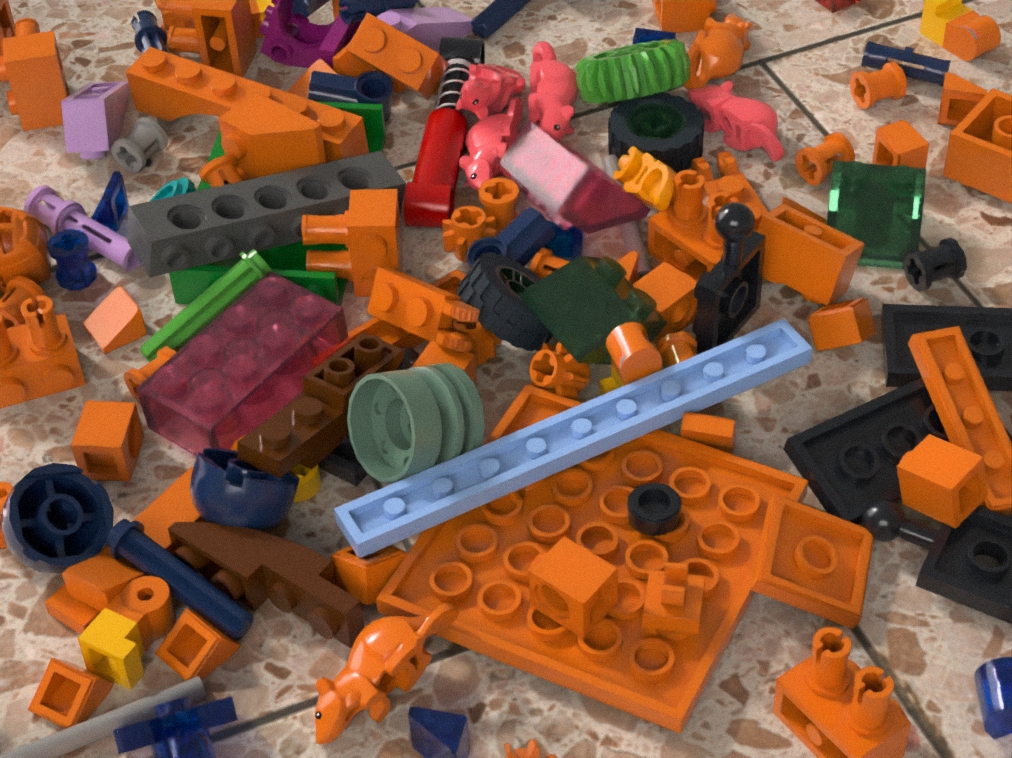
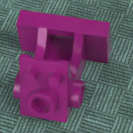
M272 0L271 3L275 4V7L267 6L264 13L266 16L259 31V34L265 36L260 52L275 62L302 68H309L317 60L323 59L334 70L332 58L350 43L362 21L346 25L339 14L328 25H317L310 23L308 17H303L301 13L295 15L291 10L295 6L292 0Z

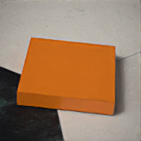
M775 493L767 506L750 590L853 629L862 617L874 537L866 528Z

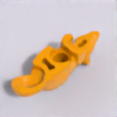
M632 146L628 150L629 155H622L618 160L620 171L615 170L613 179L624 184L623 189L626 192L636 196L637 199L646 205L656 208L658 211L667 210L668 206L675 202L674 178L677 173L646 152L644 154L635 146Z

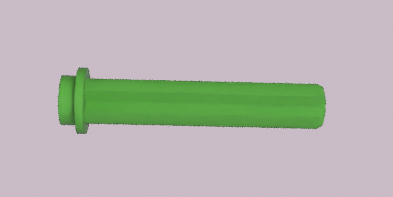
M254 249L247 254L242 251L239 254L242 259L141 346V353L149 362L157 358V351L165 346L178 352L260 280L264 283L268 281L265 276L272 269Z

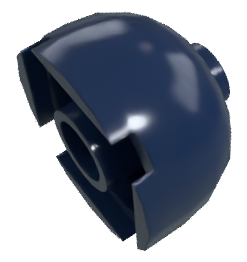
M204 448L203 453L198 452L191 476L190 494L192 504L201 517L209 523L245 527L267 532L276 528L286 518L293 504L300 478L290 470L279 479L237 459V451Z
M51 463L31 470L12 487L1 510V532L7 548L22 564L38 572L63 573L68 567L96 556L102 550L106 538L113 528L114 509L106 489L99 481L94 484L89 477L81 474L84 471L83 469L69 464Z

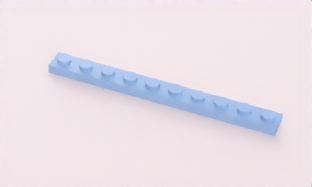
M783 318L334 508L336 523L360 559L683 418L684 413H696L809 364L812 360L813 348Z

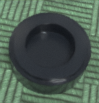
M647 483L640 485L628 497V521L636 531L649 536L665 535L673 531L680 522L681 498L673 488L665 484Z

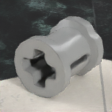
M141 117L134 123L133 131L127 137L118 138L111 147V153L115 161L126 171L139 173L144 168L146 159L154 152H161L167 146L168 138L164 129L157 122L147 117Z

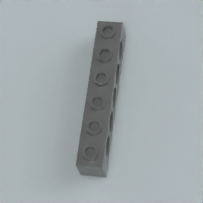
M382 151L363 154L129 206L127 242L149 278L238 257L242 251L247 254L252 249L259 252L303 241L301 231L302 215L344 214L345 210H349L350 190L397 189L399 214L401 216L406 182Z

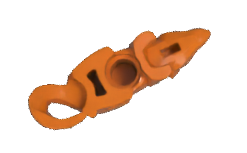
M734 13L727 14L723 22H717L714 18L707 17L704 30H699L695 41L692 43V47L688 51L691 66H689L690 77L683 84L685 89L702 88L710 79L726 78L738 71L743 62L744 51L748 50L751 46L748 40V32L753 23L746 22L744 18Z
M446 602L426 615L416 617H383L363 628L353 644L346 666L336 678L331 681L323 677L316 681V688L319 693L315 710L316 743L324 745L334 741L351 724L353 717L364 709L366 711L370 709L369 715L371 719L377 723L381 722L391 708L390 699L386 695L396 687H399L404 692H408L430 663L432 656L424 649L426 638L450 626L457 619L459 611L453 605Z

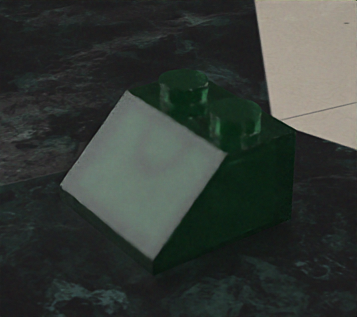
M833 161L826 225L865 243L857 265L904 270L903 258L905 253L914 249L919 250L926 169L911 168L904 165L866 164L859 161Z
M581 255L529 286L520 295L524 303L578 363L611 365V357L605 345L606 339L611 331L624 323H641L647 330L649 342L651 343L667 324V321L655 310L657 307L655 300L643 290L635 288L625 278L627 272L624 267L608 256L597 258Z

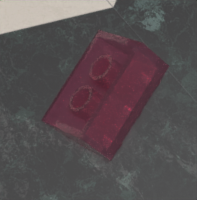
M531 120L527 121L498 163L511 174L509 179L518 185L520 192L527 195L526 199L546 212V216L566 231L574 225L583 232L591 234L644 218L651 211L648 206L634 195L626 192L623 186L593 162Z

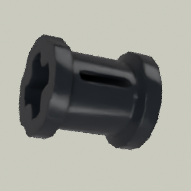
M950 237L941 240L938 246L922 252L918 249L907 251L903 258V268L909 284L917 291H924L930 288L932 282L947 277L951 279L963 277L967 270V260L958 242Z

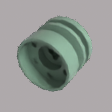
M451 363L412 367L408 370L368 374L355 385L349 399L347 423L351 445L357 460L367 474L380 482H398L481 447L483 444L485 419L481 398L474 382L465 371Z

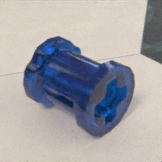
M69 229L57 232L47 242L48 253L51 258L56 260L58 266L55 274L56 281L60 287L70 291L87 288L97 279L96 266L92 261H89L87 254L90 247L89 238L81 230Z

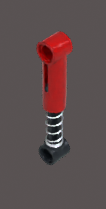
M441 38L439 53L449 63V66L440 79V87L437 93L438 98L434 106L435 110L429 114L426 120L412 182H407L405 187L403 214L406 227L442 228L443 220H451L455 209V188L460 169L459 159L463 155L468 131L466 111L464 109L457 111L455 107L460 98L461 88L464 82L469 79L471 64H485L484 39Z

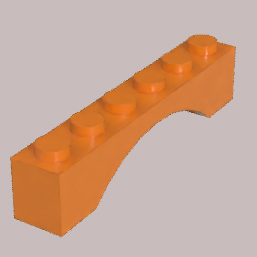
M149 47L125 72L136 110L169 122L179 117L193 114L220 117L254 92H258L321 124L326 163L369 153L363 117L153 47Z

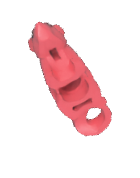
M542 41L537 42L533 48V63H531L530 94L528 97V127H535L537 124H540L538 133L540 142L544 145H549L556 140L562 139L566 133H574L575 129L571 126V117L574 115L575 110L572 106L578 98L579 89L575 77L577 74L566 64L557 61L553 47L548 42Z
M471 64L469 79L464 82L461 88L460 98L456 103L455 109L457 111L462 109L476 114L479 120H483L493 114L503 113L508 108L513 96L524 90L525 79L517 71L500 65Z
M726 81L720 86L708 85L687 91L689 101L694 103L704 114L711 117V119L704 120L705 132L713 133L723 130L727 134L723 136L724 143L731 148L749 151L763 146L773 162L782 159L784 150L776 136L778 127L777 113L770 105L755 99L738 97L732 94L733 83L731 81Z
M512 98L510 100L506 114L499 113L487 116L485 119L477 121L466 134L465 142L469 156H462L459 159V166L463 168L467 180L464 184L471 186L473 190L479 191L482 183L497 176H505L507 179L514 178L513 161L518 162L521 147V136L517 129L523 111V104L520 98Z

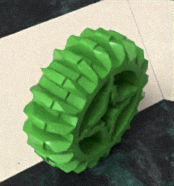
M675 39L654 40L589 55L580 60L575 66L577 72L575 77L583 100L598 104L604 102L612 103L654 95L655 93L668 91V89L677 88L689 79V66L691 65L689 54L686 53L683 42Z

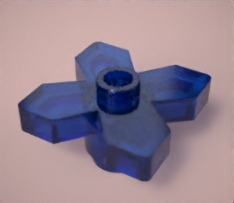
M186 696L153 706L156 717L113 730L119 754L151 745L154 758H216L209 728L236 721L238 717L232 696L193 707L190 706L189 698Z

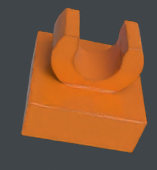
M666 562L665 571L650 569L642 614V627L699 634L705 576L688 574V564Z

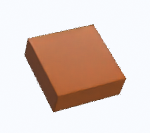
M692 412L683 414L680 429L681 437L730 454L734 453L736 429L733 419Z

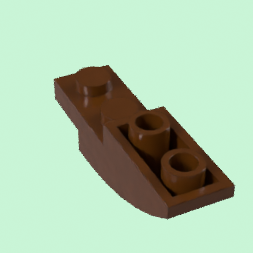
M363 332L303 376V393L237 442V459L279 479L297 464L312 470L348 436V406L355 385L368 374L397 370L404 358V350L383 341L377 336Z
M175 522L168 528L174 551L172 555L234 602L237 600L255 612L269 598L272 604L280 611L295 613L309 622L311 627L326 639L335 638L349 648L353 647L356 638L363 630L364 621L360 600L337 587L333 561L312 549L263 531L227 526L219 523Z

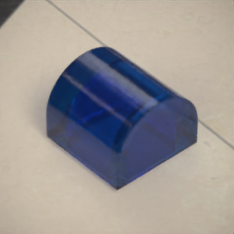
M1002 657L982 664L974 674L984 729L994 740L1012 733V657Z

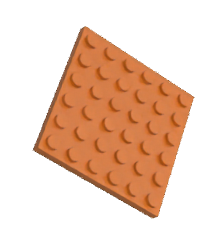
M525 384L483 445L582 403ZM657 429L424 530L376 598L377 609L379 613L386 616L416 617L431 613L443 603H450L459 611L457 619L450 626L433 635L681 734L755 594L750 588L769 501L776 493L802 503L807 495L809 480ZM647 483H661L673 488L681 498V519L673 531L665 535L649 536L636 531L630 525L627 518V501L630 493L638 486ZM563 536L618 568V603L584 639L530 606L529 568L539 553L549 551ZM666 562L688 564V574L705 576L699 634L642 627V614L650 569L665 571Z

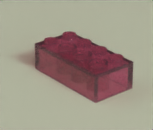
M270 271L136 388L148 429L196 457L198 452L203 453L204 448H225L231 450L236 440L250 433L303 393L304 375L349 343L343 307Z

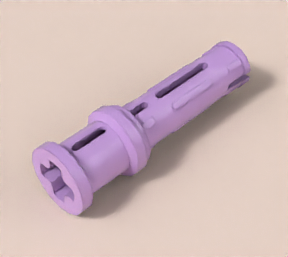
M47 185L35 188L27 197L24 212L36 216L43 224L50 227L53 235L60 239L73 238L91 250L117 263L128 272L140 266L141 263L128 244V239L86 216L83 206L79 203L59 198L56 190ZM40 201H45L47 207L42 205Z

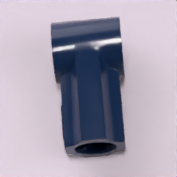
M313 70L307 99L319 102L383 104L384 121L386 123L391 115L393 83L386 74L379 71H368L362 73L357 78Z
M530 206L528 209H524L496 237H485L474 242L467 251L468 265L471 269L481 254L491 252L496 255L506 256L508 259L515 260L522 266H525L541 248L545 247L556 236L554 228L541 212Z

